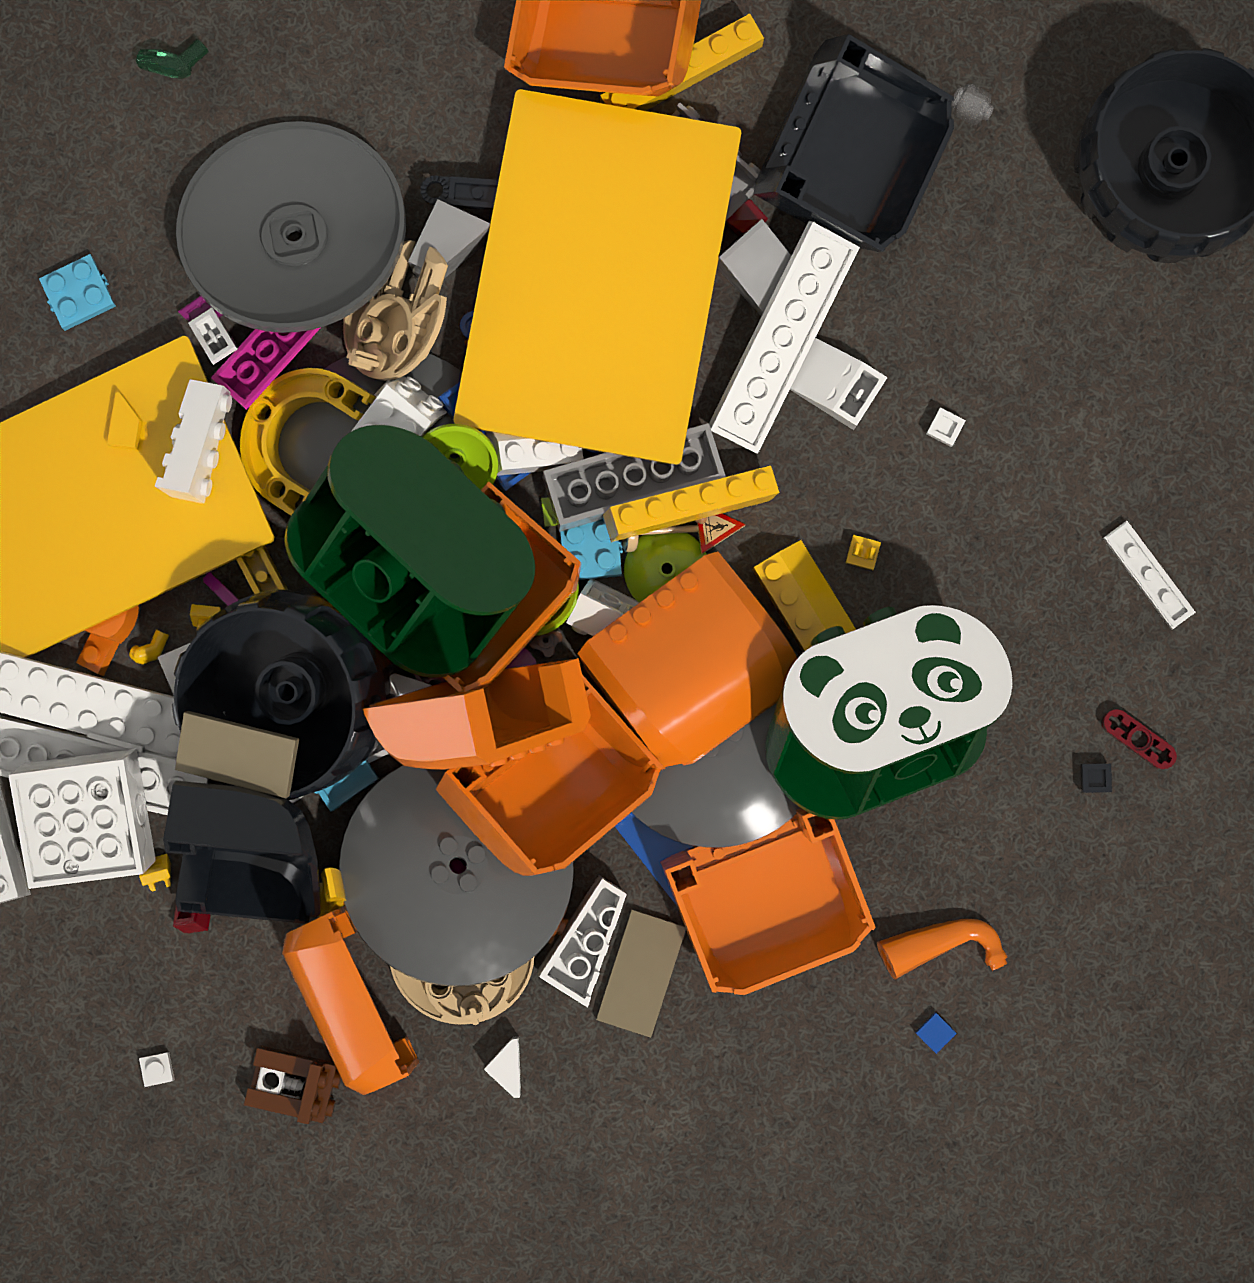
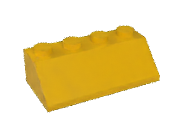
M801 540L781 550L752 569L803 653L812 647L811 641L813 638L828 628L841 626L845 633L856 630Z

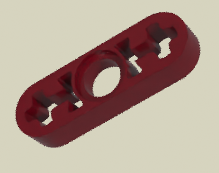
M1119 709L1110 710L1103 716L1102 727L1105 732L1155 768L1168 769L1176 762L1177 754L1170 744L1124 711ZM1119 715L1122 725L1125 727H1129L1130 723L1134 725L1126 733L1125 739L1121 737L1125 733L1121 728H1110L1112 722L1109 720L1110 717L1115 718ZM1136 731H1142L1147 737L1146 744L1141 748L1135 747L1131 741V737ZM1153 740L1157 742L1153 746L1158 751L1166 749L1168 751L1166 754L1169 758L1168 762L1162 761L1158 763L1159 756L1153 751H1149L1148 756L1144 753L1152 746Z

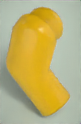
M156 630L150 644L140 647L135 645L130 649V658L138 664L157 660L161 656L169 635Z

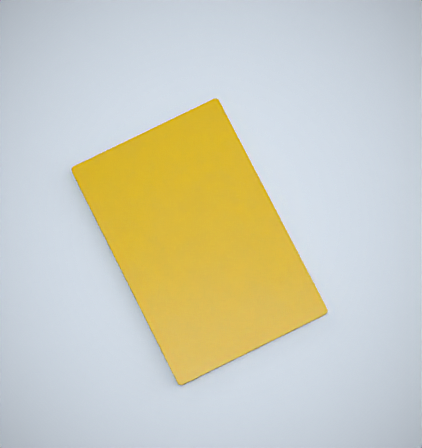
M522 89L516 91L453 419L455 424H463L483 431L673 465L681 463L740 144V128Z
M181 336L0 423V651L25 658L273 542L274 534L225 420L223 422L225 424V435L222 440H219L217 448L219 453L218 464L215 469H212L210 478L212 480V490L210 495L206 496L204 504L170 497L155 487L157 477L163 478L165 474V466L162 465L165 453L170 454L173 449L171 439L173 428L182 422V419L179 417V410L189 380L208 383L188 337ZM115 392H120L126 398L131 408L142 420L138 449L107 445Z

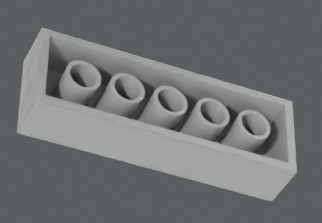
M709 423L687 429L682 461L678 465L604 453L543 471V481L559 532L604 519L603 514L612 506L726 477Z

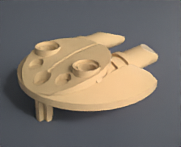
M411 240L404 241L395 269L378 293L361 308L343 318V334L348 353L346 357L349 359L348 364L356 367L364 375L378 380H394L412 371L428 356L442 326L447 297L441 296L439 293L448 265L442 255L433 247L429 246L414 294H410L409 299L402 297L404 291L401 289L409 267L408 261L415 247V241Z
M534 957L520 968L499 979L471 986H447L444 989H437L433 984L408 977L391 966L390 968L394 981L402 995L421 1013L432 1019L449 1024L477 1025L479 1022L491 1019L504 1012L519 998L530 979Z

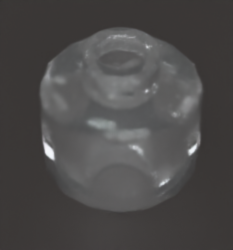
M968 83L964 87L959 86L954 94V101H952L953 115L974 126L978 125L982 119L987 121L994 109V105L990 104L992 99L991 93L972 83Z

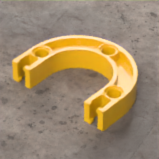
M318 368L298 369L274 379L249 407L241 429V459L254 488L269 502L292 516L296 509L295 503L299 500L300 495L305 496L303 498L304 501L310 490L292 479L280 461L278 450L279 438L288 418L296 410L307 404L327 402L359 421L364 414L353 408L358 396H364L362 402L366 405L368 403L372 404L377 397L336 373ZM344 387L343 395L338 398L339 390ZM271 409L270 416L265 419L266 412ZM285 486V493L280 497V490Z

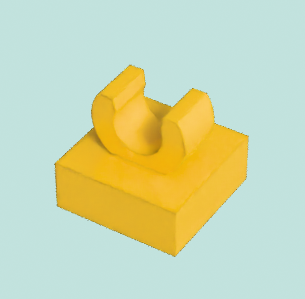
M853 535L845 563L873 571L881 542Z
M192 604L190 610L192 625L198 628L207 619L221 611V608Z
M168 854L155 857L156 861L144 874H139L142 885H148L151 891H156V882L163 880L166 887L171 885V862Z

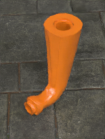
M959 919L939 923L877 942L880 956L893 979L901 977L918 966L969 940L977 941L984 947L986 953L985 963L987 966H990L992 971L1007 964V955L1002 949L997 932L989 924L978 919Z

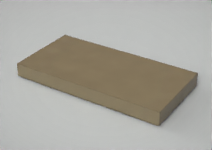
M186 711L183 715L175 770L287 798L290 796L299 738Z
M631 910L596 1020L650 1038L652 1037L686 931L685 926Z

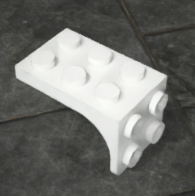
M402 376L386 384L352 431L369 425H388L408 430L422 437L447 412L443 408V403L435 396H428L420 389L421 385L415 379Z

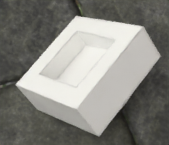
M939 408L926 434L952 447L966 420Z
M169 1052L139 1058L145 1087L175 1080Z

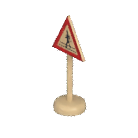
M724 514L707 517L704 524L697 522V525L672 526L641 535L698 532L702 555L743 528L746 524ZM639 535L622 539L625 552H634L637 549Z

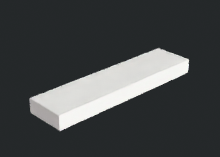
M1125 521L1103 537L1104 541L1171 630L1196 613L1128 521Z

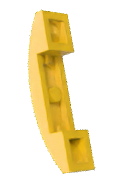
M326 868L321 873L322 883L319 884L322 910L318 917L341 908L344 905V901H346L341 871L336 868Z

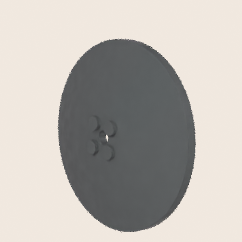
M303 121L282 122L259 127L241 134L216 150L200 166L190 180L179 206L176 223V239L180 260L190 282L199 295L217 312L238 324L262 331L280 333L301 332L324 327L347 317L365 305L378 293L394 271L401 255L406 233V214L401 191L393 172L383 158L367 143L342 129L330 125ZM292 232L302 233V237L298 241L288 240V236Z
M403 765L388 774L368 792L355 810L344 835L339 870L341 871L346 896L344 904L354 928L370 950L382 961L404 975L422 982L452 987L471 986L493 981L512 973L532 959L547 944L557 930L570 899L573 882V862L565 869L533 876H523L513 872L478 839L436 791L443 775L449 769H423ZM454 858L463 859L466 863V870L461 874H455L450 869V861Z

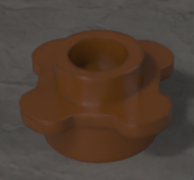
M551 631L543 635L534 636L529 642V646L532 649L542 651L545 657H551L555 653L554 649L557 643L562 641L563 636L559 631ZM548 638L549 641L544 643L543 639Z

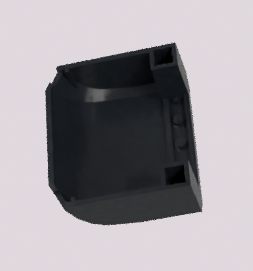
M850 34L827 39L814 54L758 174L753 194L806 224H808V221H812L862 249L883 252L884 248L907 232L952 135L954 119H951L954 96Z
M177 780L174 782L163 842L165 852L183 854L175 898L177 911L302 924L309 923L311 916L318 917L321 914L318 861L310 827L298 807L288 799L247 788Z

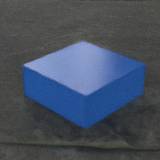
M936 1012L915 1032L936 1054L957 1034Z

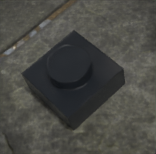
M1111 763L1081 764V793L1112 792Z

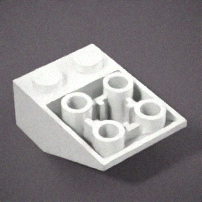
M815 338L790 390L854 430L887 377L864 362Z

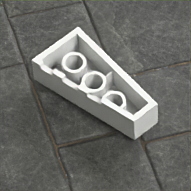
M189 380L179 410V417L182 419V422L173 428L171 435L173 449L170 454L165 453L162 465L165 466V474L163 478L157 477L155 483L156 488L170 497L204 504L206 496L208 497L211 493L212 469L216 468L219 460L217 448L219 440H222L225 435V424L223 422L226 412L230 411L232 405L231 392L223 385Z
M598 875L567 923L562 936L558 937L537 970V974L541 979L587 1008L626 893Z

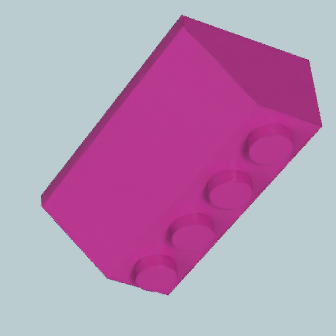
M320 328L286 333L255 329L211 379L218 385H223L231 392L230 395L247 410Z

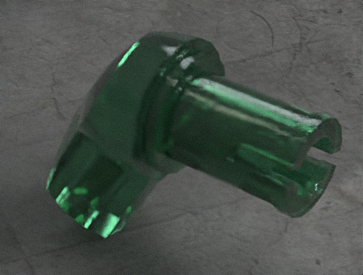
M195 39L180 55L161 49H140L136 62L142 70L171 78L184 79L191 75V68L207 55L209 51L200 40Z

